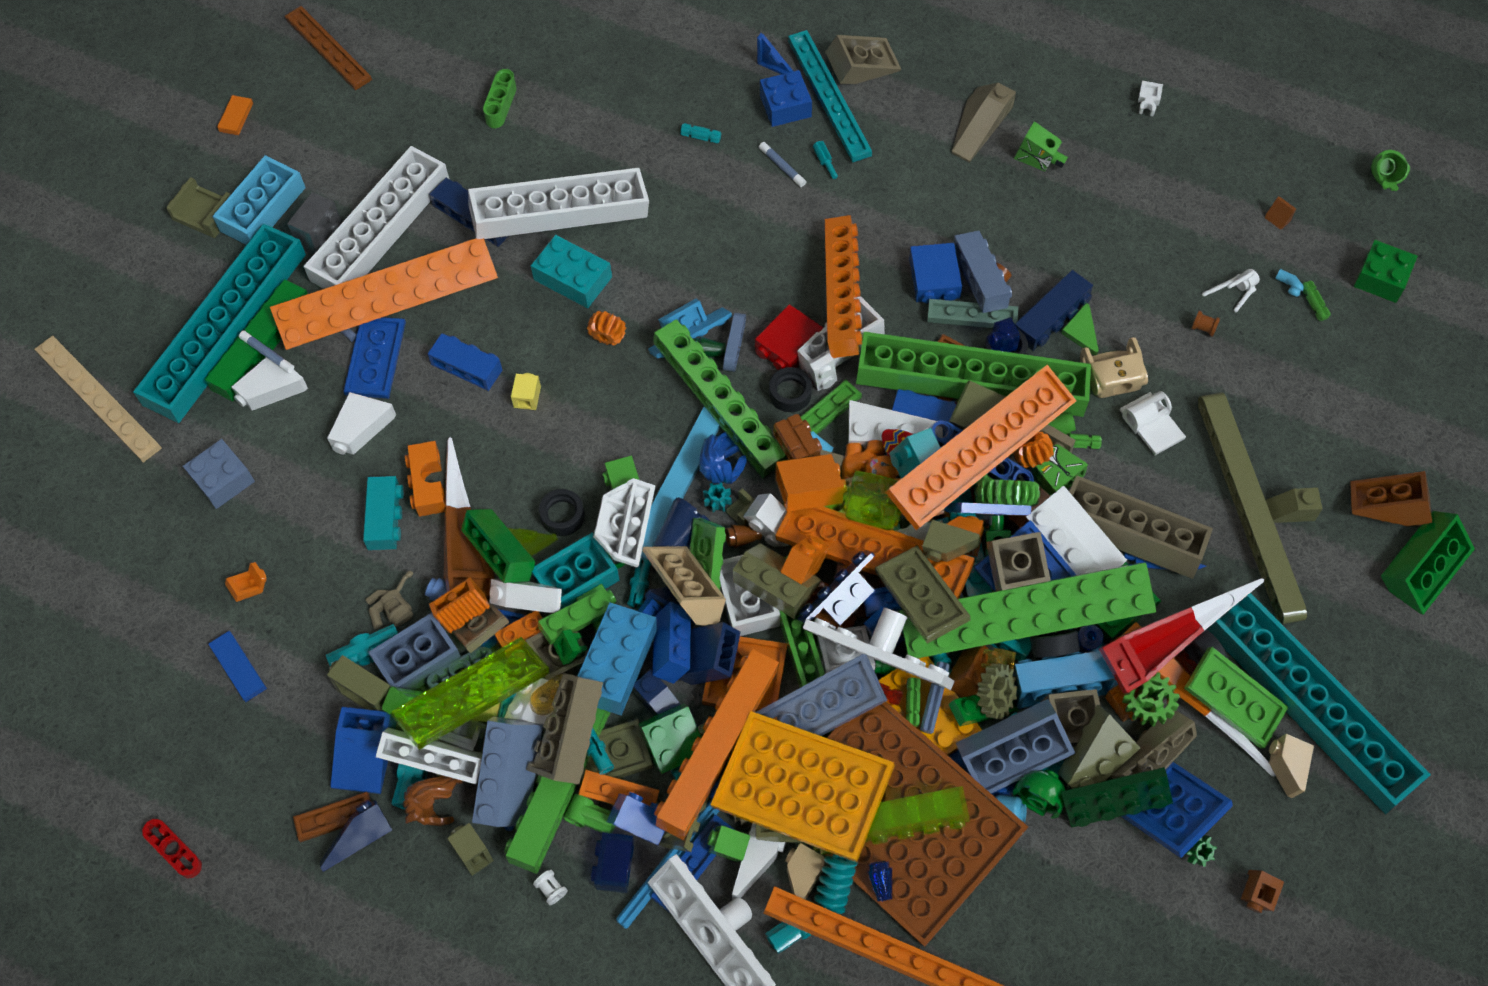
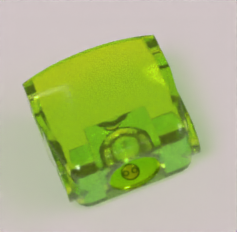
M855 471L843 508L846 518L880 529L893 530L895 526H898L902 512L885 492L898 481L872 473Z

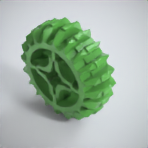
M981 479L975 484L974 495L975 502L982 504L1035 506L1038 504L1040 491L1039 484L1036 482Z

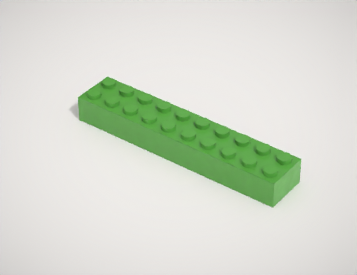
M871 332L863 333L856 384L894 390H911L915 393L959 399L967 381H972L1007 397L1048 365L1077 400L1064 411L1066 414L1072 413L1073 416L1084 417L1089 403L1091 364Z
M1136 563L1054 579L1048 582L958 598L969 613L971 621L928 644L902 609L897 610L898 613L907 617L902 629L906 655L922 658L1156 612L1147 564Z

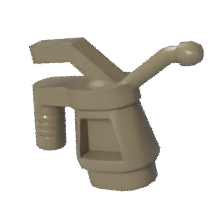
M412 571L406 572L396 590H377L365 599L371 605L381 598L380 601L369 608L374 629L383 627L380 612L385 610L389 622L393 623L396 627L403 625L412 618L411 605L400 594L406 579L412 577Z

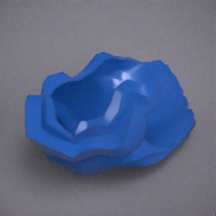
M711 434L708 438L704 439L699 458L700 472L712 484H720L722 482L732 484L744 470L747 463L746 456L739 457L735 468L732 470L730 462L725 460L724 451L720 448L721 438Z

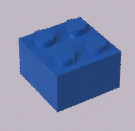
M800 70L760 80V97L772 127L812 117V100Z

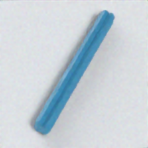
M709 800L706 808L699 813L697 822L700 823L698 832H693L690 840L691 843L695 841L713 816L717 815L720 811L711 807L712 800ZM670 849L617 916L618 924L624 928H628L654 893L648 881L671 857L677 854L681 858L686 851Z

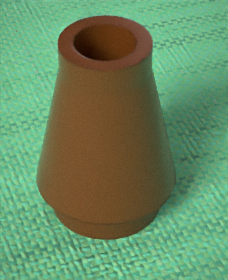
M731 525L730 528L725 529L726 542L729 547L737 548L762 538V534L753 530L750 526Z

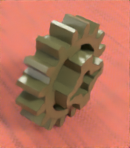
M991 663V666H986V673H981L983 680L978 682L977 696H980L978 706H983L981 713L986 714L988 718L1003 719L1004 715H1009V708H1014L1012 701L1017 699L1016 691L1018 686H1014L1017 677L1012 676L1014 670L1009 669V665Z

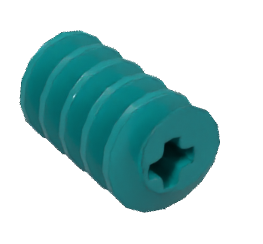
M834 854L824 858V861L830 864V866L825 865L821 870L828 875H821L819 877L820 882L825 885L817 886V891L821 894L815 895L814 900L823 908L837 914H842L846 910L847 896L851 891L852 876L856 872L855 866H857L858 861L854 862Z

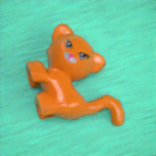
M868 441L865 450L859 443H849L846 445L845 456L841 466V479L854 478L864 472L867 489L873 494L879 491L878 483L881 480L895 479L899 476V473L892 465L891 458L885 455L886 450L882 441Z

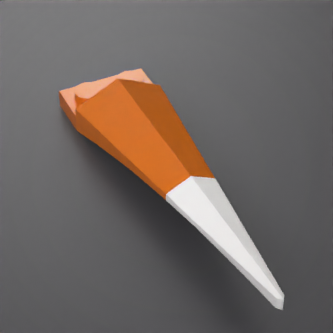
M1136 622L1122 635L1139 629L1141 626ZM1175 657L1158 671L1160 679L1164 680L1166 677H1169L1168 685H1176L1173 693L1179 694L1180 698L1224 731L1271 776H1276L1269 762L1248 738L1184 689L1191 675Z

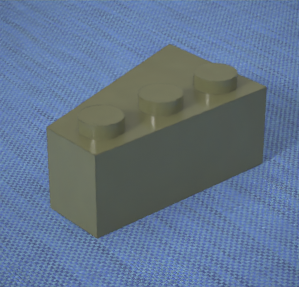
M1099 704L1094 709L1095 714L1088 725L1085 724L1082 730L1083 735L1076 746L1073 745L1075 754L1067 757L1058 771V774L1072 789L1106 781L1140 749L1137 743Z

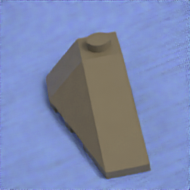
M1000 83L977 87L966 102L952 154L970 163L1013 108L1016 92Z

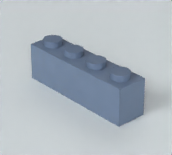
M980 231L955 235L954 245L958 264L982 313L1008 308L1009 299L1012 297V290L1006 284L1003 271L998 268L994 254L990 253L987 240L983 239Z

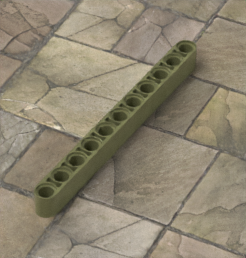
M1223 392L1200 396L1198 398V407L1261 578L1264 579L1263 583L1276 618L1282 625L1306 620L1307 609L1228 400Z

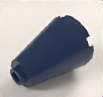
M676 497L652 547L687 546L689 548L691 546L693 518L710 520L704 514L698 513L693 505L680 497Z

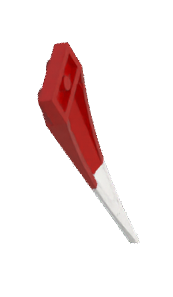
M1258 579L1121 635L1099 648L1123 694L1129 693L1149 681L1203 631L1262 584L1264 579Z

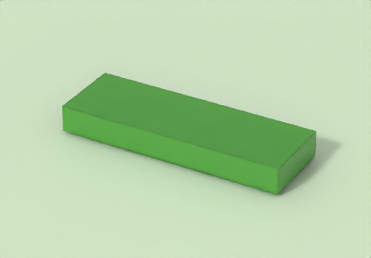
M845 380L802 415L801 419L802 421L807 420L811 432L814 431L818 434L849 408L850 400L858 401L862 397V393Z

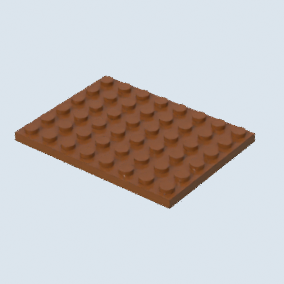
M884 702L835 728L827 738L892 761L895 764L860 853L858 864L855 866L856 872L852 878L863 891L925 947L1023 835L1028 826L890 704ZM818 848L826 856L834 855L833 853Z

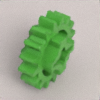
M1157 672L1155 677L1153 676L1149 681L1137 687L1139 695L1136 699L1134 693L1137 688L1125 694L1122 703L1128 704L1125 709L1126 712L1133 711V720L1139 717L1141 718L1142 725L1146 721H1150L1151 726H1155L1157 720L1163 725L1167 718L1172 719L1175 714L1174 711L1179 706L1176 701H1178L1180 696L1173 693L1176 685H1168L1169 677L1162 680L1160 679V673ZM1167 698V706H1166V708L1164 709V708H1163V706H1164L1163 701H1164V699Z

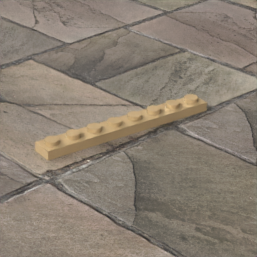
M51 336L35 348V351L143 463L162 449L149 433L54 336Z

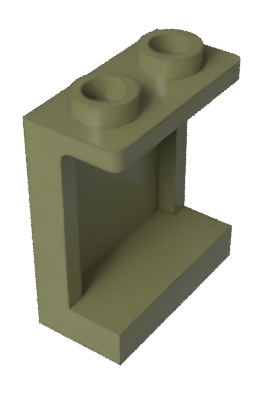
M190 177L182 185L181 190L174 199L169 202L167 211L172 220L212 238H216L220 231L213 215L231 194L226 192L223 196L198 186L196 180Z

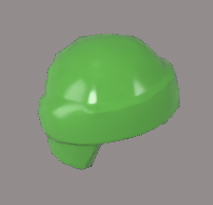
M1384 150L1372 160L1371 171L1375 180L1381 184L1383 189L1389 188L1391 191H1397L1399 189L1397 184L1406 179L1410 172V165L1400 152Z

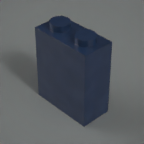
M724 622L691 629L690 670L680 680L690 685L731 678L741 632Z

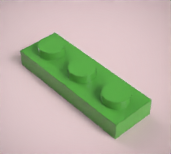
M599 590L539 620L537 626L551 645L563 630L571 629L575 633L602 619L610 602L602 590Z

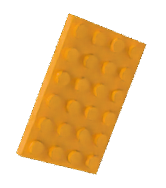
M750 711L710 805L712 808L857 862L895 764L884 758Z

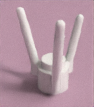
M1247 269L1242 274H1238L1234 278L1203 292L1202 296L1212 294L1226 286L1229 289L1237 286L1239 290L1247 291L1234 308V312H1238L1249 296L1256 291L1255 285L1259 283V276L1253 269Z

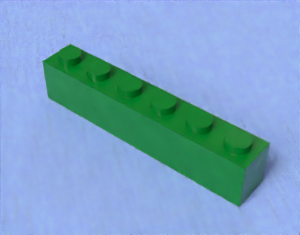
M284 279L280 286L275 288L269 300L261 306L257 315L248 322L244 331L271 350H274L282 338L270 307L307 295V290ZM237 336L234 344L222 355L214 369L209 371L205 381L211 391L233 402L236 394L232 386L266 357Z

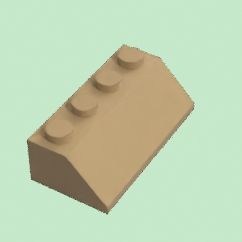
M643 547L642 551L696 625L706 626L719 623L726 598L688 547Z

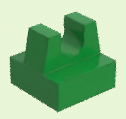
M571 629L563 630L553 643L563 665L572 663L574 659L584 655L588 650L586 645H578L581 635L580 633H573Z

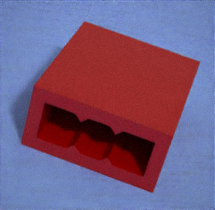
M789 304L755 339V351L760 358L771 361L777 370L787 367L797 368L799 366L798 350L816 332H820L823 327Z

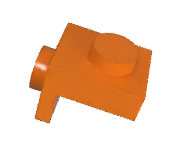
M256 562L250 563L247 572L226 578L225 585L235 601L238 602L262 593L266 582V574L263 569L258 567Z

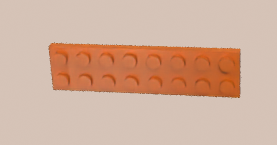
M824 506L787 512L775 535L777 541L791 546H795L809 535L816 536L822 539L825 545L830 547L825 558L848 566L852 563L851 559L859 551H871L875 556L862 570L877 575L875 567L917 545L923 552L922 545L924 542L923 540L876 524H866L865 520ZM963 554L948 562L942 560L935 562L928 559L958 599L975 563V558Z

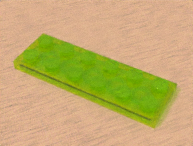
M520 637L391 711L392 716L418 750L546 676L550 673L549 667L528 643Z

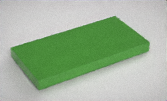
M1213 647L1207 648L1184 687L1185 690L1259 748H1266L1288 709L1287 705Z

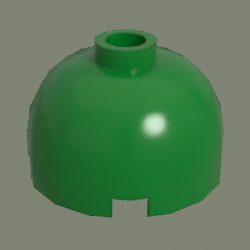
M1047 769L1045 771L1035 770L1025 774L1017 782L1013 789V795L1018 794L1022 803L1026 804L1029 810L1040 816H1044L1045 813L1052 814L1051 818L1055 819L1059 817L1063 810L1064 801L1061 792L1066 790L1055 772Z

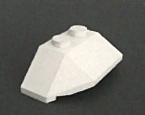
M633 478L603 495L593 537L615 561L634 567L639 566L655 485Z

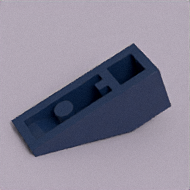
M652 670L648 671L634 684V695L653 716L681 705L661 679L653 676ZM696 724V726H697V728H698V731H699V733H700V732H701V729H700V728L698 727V725Z
M366 800L355 808L357 811L352 813L320 861V868L323 872L392 831L390 823L376 800L372 802Z

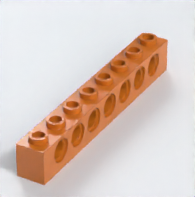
M851 215L825 219L827 338L832 358L859 355V345L863 344L861 331H858V329L862 328L861 317L857 315V313L861 312L860 299H857V297L861 296L859 283H856L860 281L859 269L856 268V266H859L858 253H855V251H859L858 240L855 238L858 236L857 224L852 223Z

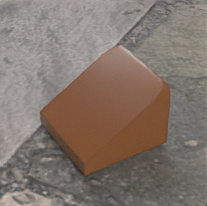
M1278 197L1265 215V219L1277 228L1283 229L1292 220L1296 208L1281 197Z

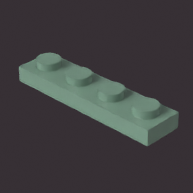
M929 299L927 322L986 328L1014 327L1018 322V307L1008 306L1005 309L982 313L978 303Z

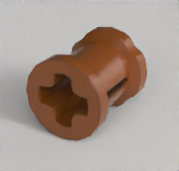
M1199 310L1191 329L1205 331L1209 333V336L1213 337L1220 318L1206 316Z

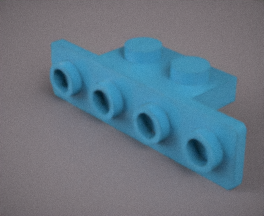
M694 299L658 320L663 328L677 319L681 325H685L688 328L690 336L694 339L707 334L708 330L715 326L725 324L727 319L732 317V313L722 307L706 316L700 300ZM655 345L648 349L649 353L654 357H664Z

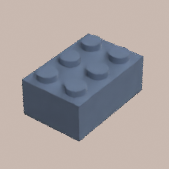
M432 613L368 652L391 687L416 690L426 684L427 678L431 673L461 657L458 649Z

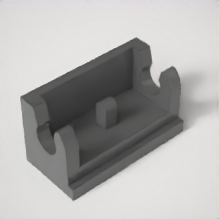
M441 709L440 712L436 711L426 735L471 751L480 752L487 724Z

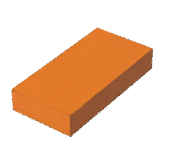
M232 95L218 124L219 132L239 135L252 108V99Z

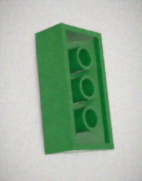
M1432 511V523L1423 524L1419 527L1381 575L1391 594L1422 615H1424L1475 550L1458 514Z

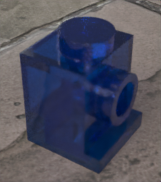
M1011 317L994 322L993 330L987 336L992 350L1003 352L1017 350L1020 334Z

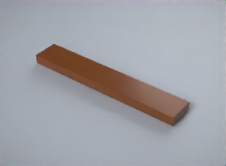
M302 6L285 15L286 20L355 91L372 80L367 71Z

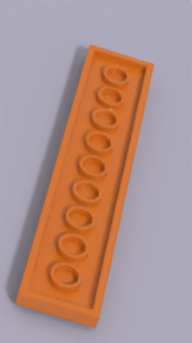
M475 238L271 306L270 309L285 349L288 350L497 279L498 276L484 238Z
M1046 365L890 487L885 493L914 529L918 530L1077 400L1051 368Z

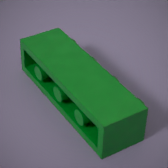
M492 509L466 510L461 531L502 582H528L534 570L535 560Z

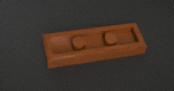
M365 792L294 816L298 840L303 842L342 829L352 813L357 811L355 808L366 800L371 802L369 793Z

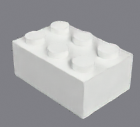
M743 555L723 559L720 571V592L726 598L724 607L729 625L741 632L740 636L779 627L780 612L777 608L733 582L732 569Z

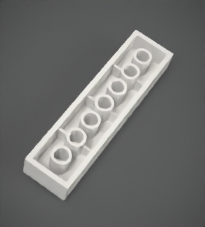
M410 146L304 265L310 282L325 289L367 275L431 201L429 194L446 177L449 179L445 163Z
M640 168L468 189L469 209L477 239L647 218L649 199Z

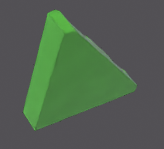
M1086 303L1062 330V335L1082 348H1089L1090 353L1095 356L1099 350L1090 305Z

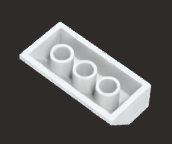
M1065 486L1061 487L1033 510L1031 514L1026 516L1029 521L1031 520L1076 575L1120 567L1127 561Z

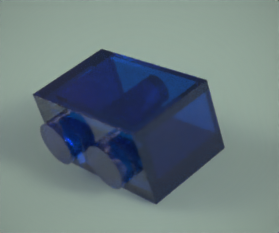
M602 832V839L597 840L595 856H599L597 866L593 865L591 881L595 882L597 890L628 892L635 846L633 836Z

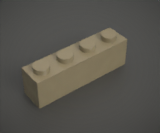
M563 674L552 702L554 711L549 717H546L543 725L546 728L542 741L537 740L534 748L537 754L534 762L528 763L527 771L554 781L580 783L581 775L584 771L586 753L590 745L592 728L596 720L597 706L602 694L603 682Z
M1174 711L1175 714L1172 719L1167 718L1163 725L1157 720L1155 726H1151L1148 731L1145 730L1140 735L1139 740L1136 742L1140 749L1106 781L1165 767L1166 770L1197 737L1195 722L1178 711Z

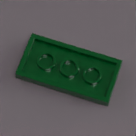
M1165 767L1061 792L1071 828L1077 826L1084 827L1090 823L1102 820L1110 821L1119 816L1135 815L1141 811L1153 808L1160 809L1173 804Z

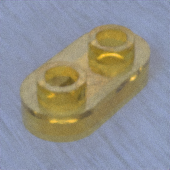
M563 674L554 676L532 693L530 708L534 713L548 715L554 711L552 702ZM545 697L547 701L542 702L539 698Z

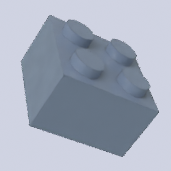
M223 439L183 465L189 477L216 509L255 482L248 469Z

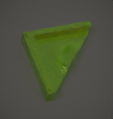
M508 528L531 556L558 540L556 534L548 535L532 530Z

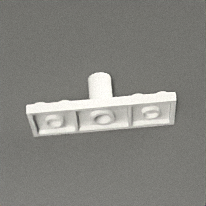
M883 608L869 644L857 640V635L841 627H838L837 631H835V626L818 618L814 622L806 619L803 629L816 636L858 653L866 654L868 657L951 690L954 680L948 677L949 672L944 671V669L932 664L929 665V668H926V663L913 656L906 655L904 659L893 654L907 619L906 616L898 612Z
M676 854L671 857L648 881V884L725 986H775L776 984L771 979L770 974L762 967L752 950L746 946L736 933V930L752 918L749 905L743 899L735 898L721 909H718L704 891L703 886L697 882L688 870L687 865L681 861Z

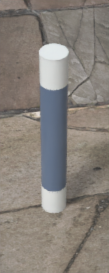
M765 142L759 145V149L797 185L803 187L806 184V180Z
M242 331L239 334L240 339L286 372L291 373L294 370V365L246 331Z

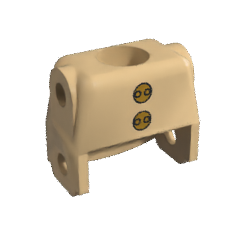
M1129 338L1126 346L1127 351H1112L1092 356L1089 348H1082L1080 363L1091 364L1090 386L1094 395H1097L1099 398H1106L1138 391L1143 385H1147L1148 375L1136 338Z

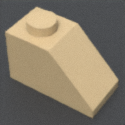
M1285 734L1271 743L1269 753L1271 754L1269 764L1286 795L1293 798L1305 792L1314 745Z
M802 843L799 844L797 849L792 848L785 862L788 863L787 874L793 895L806 900L823 872L821 870L822 867L827 865V863L824 861V856Z

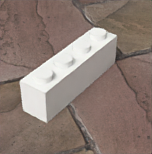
M387 728L382 732L376 757L476 784L479 780L483 753Z

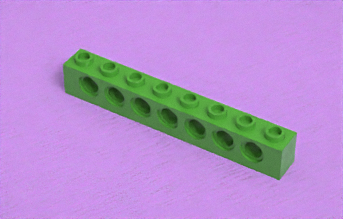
M676 319L654 332V345L733 443L738 446L739 450L746 456V459L762 478L776 470V462L786 461V455L779 443L772 437L773 435L769 427L763 426L759 421L756 411L746 405L742 394L732 388L728 377L719 372L715 361L706 356L701 344L692 339L685 325H681ZM676 345H682L684 348H678ZM694 361V362H697L698 364H697V365H692V364H690L689 362ZM704 378H709V379H711L712 381H711V382H706V381H704L703 379H704ZM717 395H723V396H725L726 398L720 399V398H718V397H716V396H717ZM730 412H737L740 415L733 416ZM744 429H751L753 433H747ZM758 446H765L768 450H760Z

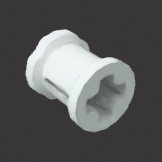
M552 870L541 874L533 883L547 897L546 902L549 905L555 904L568 891L566 887H561L555 879Z

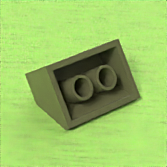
M761 543L747 550L732 569L733 582L795 619L821 583V579L813 575L801 585L781 573L786 558Z

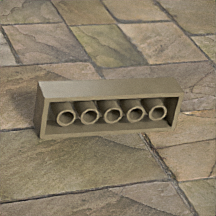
M1076 475L1069 492L1118 550L1191 579L1194 578L1203 559L1213 528Z

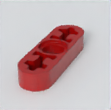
M152 819L144 825L142 830L143 837L181 876L193 878L200 873L202 868L201 860L163 821ZM154 827L159 829V832L165 837L162 841L155 835H152L153 832L151 830ZM172 842H177L179 844L178 851L173 855H167V846ZM182 856L189 862H192L193 868L191 870L185 869L186 866L179 860Z

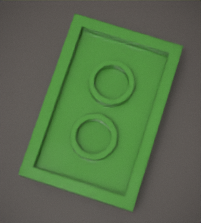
M693 518L690 552L720 590V571L723 565L722 551L726 539L725 527L703 518Z

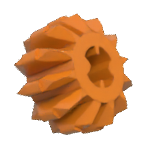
M597 311L589 319L587 329L588 334L593 336V339L606 345H617L623 339L626 323L620 317H616L607 311Z
M1038 432L1014 451V458L1024 468L1030 466L1034 468L1036 465H1042L1043 462H1048L1050 457L1054 455L1053 443L1048 434Z

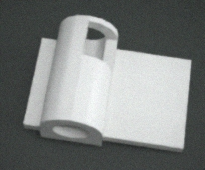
M1158 391L1153 395L1149 392L1120 408L1123 419L1135 434H1139L1154 455L1186 438L1169 416L1172 409L1171 402L1162 391ZM1165 399L1167 407L1162 404L1161 400Z

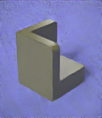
M741 488L738 491L739 499L726 509V513L738 525L749 526V522L743 516L755 499Z

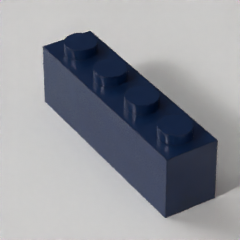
M446 177L429 194L433 207L475 233L469 209L468 191L457 181L453 182ZM508 236L488 238L486 240L499 247Z
M1072 270L1015 324L1014 328L1020 330L1026 336L1029 349L1034 351L1038 346H1044L1052 332L1057 333L1067 318L1070 320L1075 316L1078 311L1077 308L1081 305L1084 306L1091 300L1093 285Z

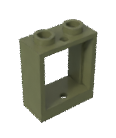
M343 655L339 660L332 663L327 676L340 694L366 710L385 712L382 710V706L391 688L389 684Z

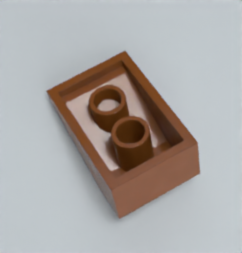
M1425 471L1351 481L1352 514L1404 526L1432 523L1430 495Z

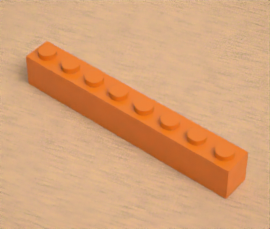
M752 649L748 657L743 656L738 666L740 672L737 677L734 675L731 677L726 688L729 690L725 697L721 695L715 706L717 710L715 716H709L703 727V730H705L703 737L696 738L691 748V751H693L691 758L684 759L679 769V772H681L679 779L672 780L667 790V794H669L665 802L661 801L654 813L657 816V827L682 840L685 839L729 760L750 711H756L778 670V661Z

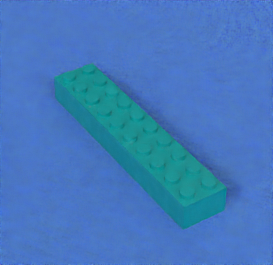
M263 223L133 391L142 406L177 423L181 422L208 386L205 379L209 371L214 369L222 355L234 344L236 337L245 330L248 322L257 315L261 306L273 295L275 288L280 286L284 279L287 280L305 257L306 253L299 239Z
M1251 593L1206 629L1219 640L1223 648L1256 682L1288 706L1286 713L1385 815L1431 775Z

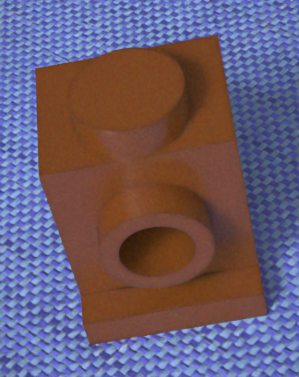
M1249 870L1247 874L1249 878L1241 900L1247 902L1246 907L1254 912L1262 913L1263 910L1274 912L1284 882L1264 871Z

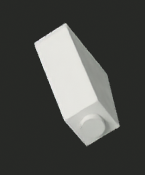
M266 357L235 383L232 389L236 394L234 399L242 407L246 405L253 411L304 392L308 387L303 377L295 370L288 373Z
M350 392L327 438L332 449L339 454L349 453L354 455L395 418L394 408L390 403Z

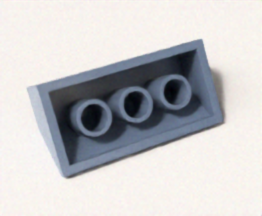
M1048 699L956 743L971 776L990 793L1019 781L1030 771L1042 770L1075 754L1058 715Z
M496 716L487 721L472 823L495 827L516 826L519 817L525 815L528 808L526 805L530 793L534 792L536 774L527 771L526 768L529 762H534L537 754L534 748L537 740L541 741L544 724Z

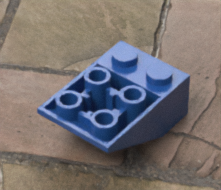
M341 708L335 736L331 777L332 789L381 794L388 760L377 758L376 754L382 732L387 728H396L397 722L392 714L375 710Z

